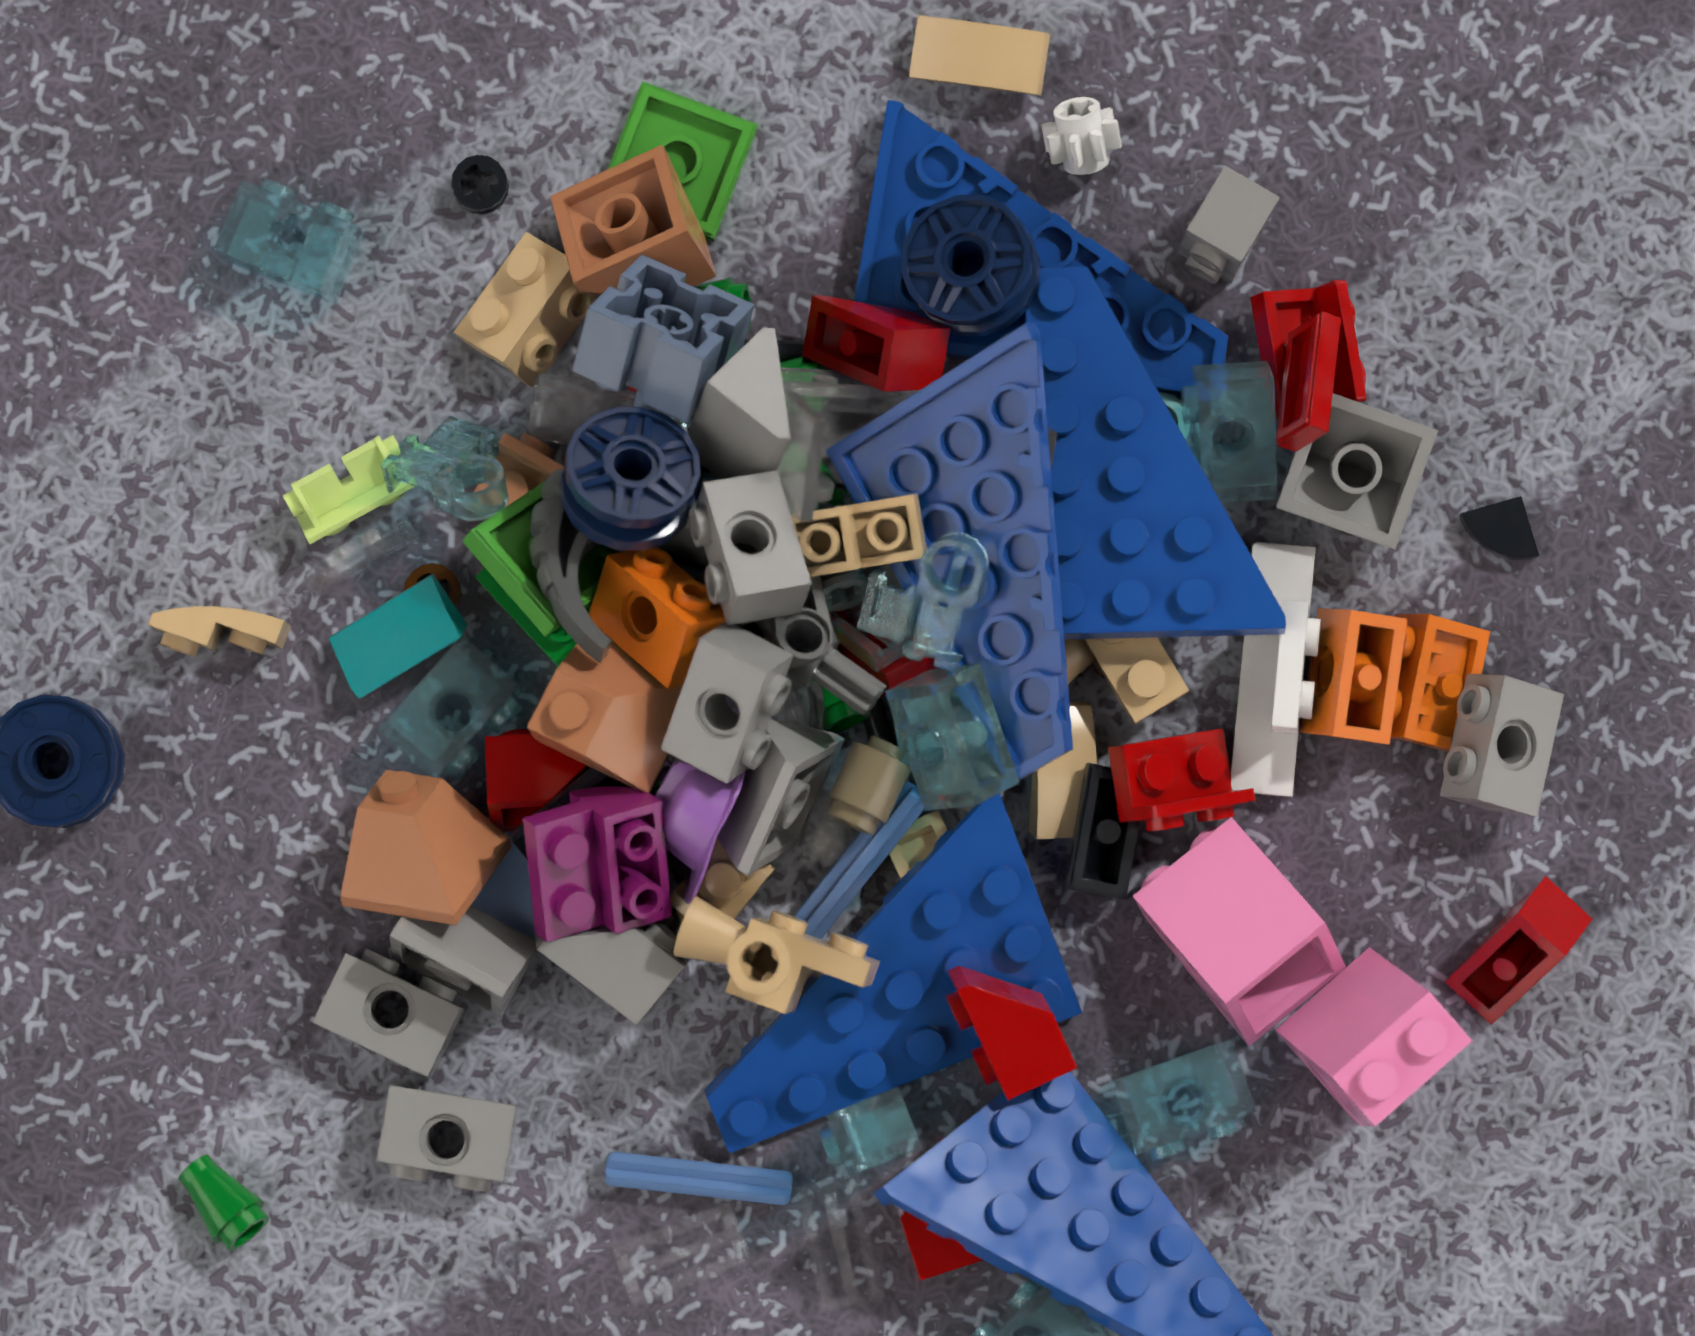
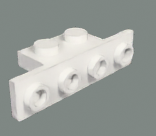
M1257 542L1252 547V558L1286 616V630L1284 634L1244 635L1231 768L1232 790L1254 788L1255 794L1293 797L1300 719L1312 720L1315 682L1304 681L1306 656L1318 657L1321 619L1309 618L1316 547Z

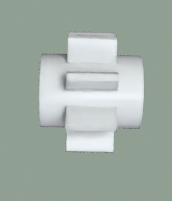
M1077 97L1063 101L1054 109L1055 122L1044 123L1041 126L1046 152H1049L1051 164L1063 162L1065 171L1071 174L1086 175L1102 170L1110 161L1108 150L1122 147L1118 120L1114 119L1112 108L1109 107L1101 110L1100 103L1094 98Z

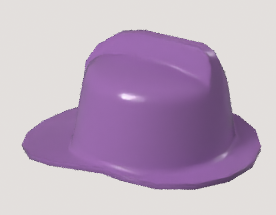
M678 760L672 764L654 795L662 803L663 832L666 849L688 866L684 888V901L686 904L692 902L700 888L717 835L734 806L744 780L745 771L729 783H725L683 760Z

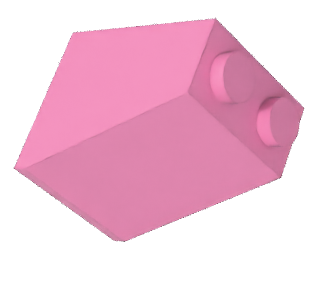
M1232 817L1219 827L1212 826L1201 832L1194 839L1187 853L1172 865L1161 866L1150 873L1143 881L1141 890L1133 895L1145 919L1248 1047L1346 968L1324 920Z
M1370 947L1275 1029L1278 1035L1358 1126L1376 1127L1473 1041L1430 991Z

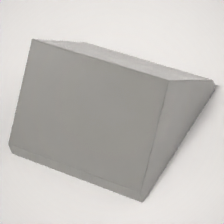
M762 328L707 381L688 430V434L699 452L700 465L719 480L778 470L791 439L775 328Z
M1333 393L1329 432L1297 452H1292L1276 508L1396 549L1439 430Z
M770 719L765 732L771 735V744L768 752L755 770L748 768L745 771L744 780L734 806L717 835L718 840L737 870L748 876L795 848L845 740L844 738L832 732Z
M470 905L457 925L402 916L390 934L391 956L393 959L426 977L456 990L457 994L501 1018L512 1001L536 951L534 939Z

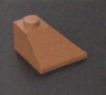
M663 145L550 196L572 280L579 291L602 294L609 286L617 289L620 275L641 254L687 274L685 283L693 287L716 277L704 232Z
M611 641L608 655L601 663H598L576 644L556 669L527 729L536 741L630 787L651 793L670 755L661 750V746L683 685L670 689L666 688L613 641Z
M385 770L357 807L340 894L342 906L457 925L511 849L510 839L444 779L413 774L407 771Z

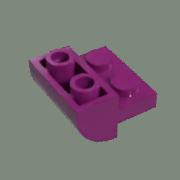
M619 786L584 788L569 792L570 804L523 818L535 934L546 943L602 925L606 926L614 934H618L672 917L665 835L663 832L662 803L652 794L634 788Z

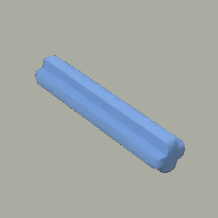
M908 781L905 782L887 823H879L873 836L859 831L793 914V917L808 923L805 934L819 939L824 937L927 807L929 799L916 785Z
M624 1152L609 1153L605 1168V1182L609 1186L775 1205H786L789 1203L793 1184L792 1174L783 1170Z

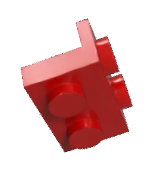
M1332 280L1316 288L1264 291L1250 297L1271 419H1278L1288 333L1322 311L1341 318L1333 393L1360 403L1366 401V371L1359 356L1354 327L1355 309L1349 298L1347 282L1345 280Z

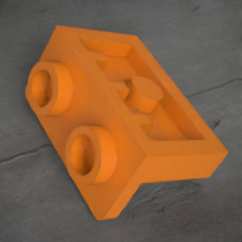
M1396 614L1394 617L1407 619L1390 739H1401L1449 752L1458 716L1457 703L1459 696L1464 689L1467 674H1482L1490 631L1431 614Z

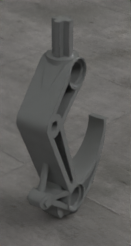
M557 469L544 482L541 488L543 501L534 506L531 514L530 532L534 537L530 543L532 563L538 569L536 577L544 597L549 599L553 613L562 627L588 655L598 663H601L608 655L612 640L590 618L582 602L578 586V568L586 556L599 543L590 540L573 526L561 501L560 481L564 469ZM623 477L631 481H638L632 477ZM697 499L694 501L693 508H696ZM689 518L685 527L670 541L656 546L671 556L703 567L709 565L704 546L696 547L693 542ZM742 543L734 544V546L743 553H758V551L750 545ZM820 575L810 577L812 584L801 613L756 620L754 623L764 635V640L794 655L786 678L792 681L791 687H809L815 681L865 716L875 706L886 685L837 651L840 640L836 638L832 628ZM800 642L806 645L812 652L799 653L793 650L787 643Z

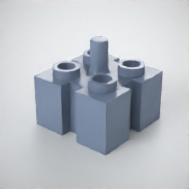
M641 254L620 275L617 289L609 286L588 307L572 371L593 380L599 387L609 391L619 392L631 387L637 390L633 407H643L687 422L696 412L707 381L744 346L755 304L710 284L703 291L685 283L687 274Z

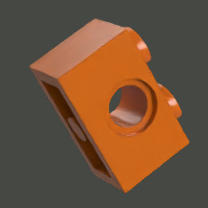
M657 547L644 551L629 550L607 555L589 611L590 618L605 635L668 689L684 684L699 639L726 622L721 603L713 604L711 602L707 587L697 582L673 562L672 557L667 552Z
M1318 608L1316 618L1321 619L1318 657L1311 656L1307 680L1315 682L1312 720L1302 719L1300 733L1390 745L1407 619L1348 609Z

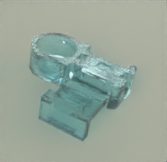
M450 415L422 444L419 442L418 435L408 436L399 444L400 454L398 456L390 454L381 463L386 488L389 493H392L401 482L431 491L436 509L448 512L462 520L476 521L489 518L502 510L509 501V490L504 468L499 461L495 460L500 453L495 430ZM474 484H491L477 492L467 493L463 490Z
M952 532L940 536L925 550L920 560V576L917 586L909 585L907 590L905 589L904 591L893 588L892 585L887 586L888 578L885 577L886 571L878 568L869 575L856 629L901 643L904 641L905 636H912L914 640L909 639L902 646V652L905 657L919 662L924 657H930L935 659V667L945 670L953 669L964 656L953 652L964 607L971 609L977 603L981 585L988 574L989 560L985 549L975 538L965 533ZM956 546L950 573L946 584H944L936 576L933 569V555L941 547ZM969 555L975 565V576L970 585L958 588L963 576L967 556ZM942 602L947 603L949 605L948 607H944L939 605V603Z

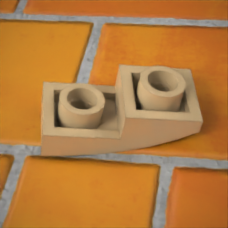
M918 15L909 77L917 80L1041 96L1050 34L1021 28Z
M918 494L791 515L809 577L928 557Z
M193 606L152 613L148 623L156 631L164 633L160 642L161 645L196 657L199 646L215 652L224 629L231 631L228 639L229 643L263 655L267 644L283 650L291 628L286 621L269 615L217 606Z
M1069 702L1073 750L1032 773L1029 833L1036 839L1073 838L1086 763L1097 764L1092 706L1088 702Z

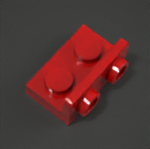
M1223 728L1108 747L1120 823L1145 820L1147 832L1185 826L1183 818L1185 813L1196 812L1197 822L1235 817L1234 804L1256 801L1254 788L1231 789V773Z

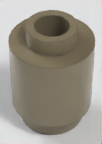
M875 736L870 737L867 745L854 742L828 796L833 802L827 814L856 830L873 836L879 823H887L912 770L908 765L901 762L906 752Z

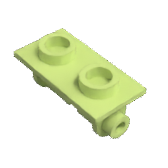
M378 435L373 440L342 456L341 459L350 475L339 480L329 463L306 477L291 483L293 490L284 494L283 498L294 517L297 518L309 544L325 536L335 535L343 531L355 519L379 506L396 502L406 491L420 484L394 435L384 440Z

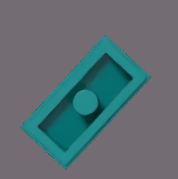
M431 574L329 637V641L351 690L360 699L458 640L468 624L434 574Z

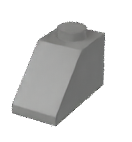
M660 921L618 934H614L606 926L602 925L547 943L534 932L536 949L635 1025L640 1022L685 967L682 957L674 956L677 936Z

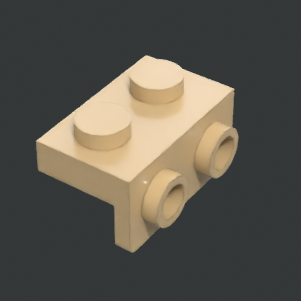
M525 232L454 333L476 350L506 367L520 381L530 387H534L546 370L553 365L561 349L582 320L585 319L588 307L601 293L579 291L573 283L566 255Z

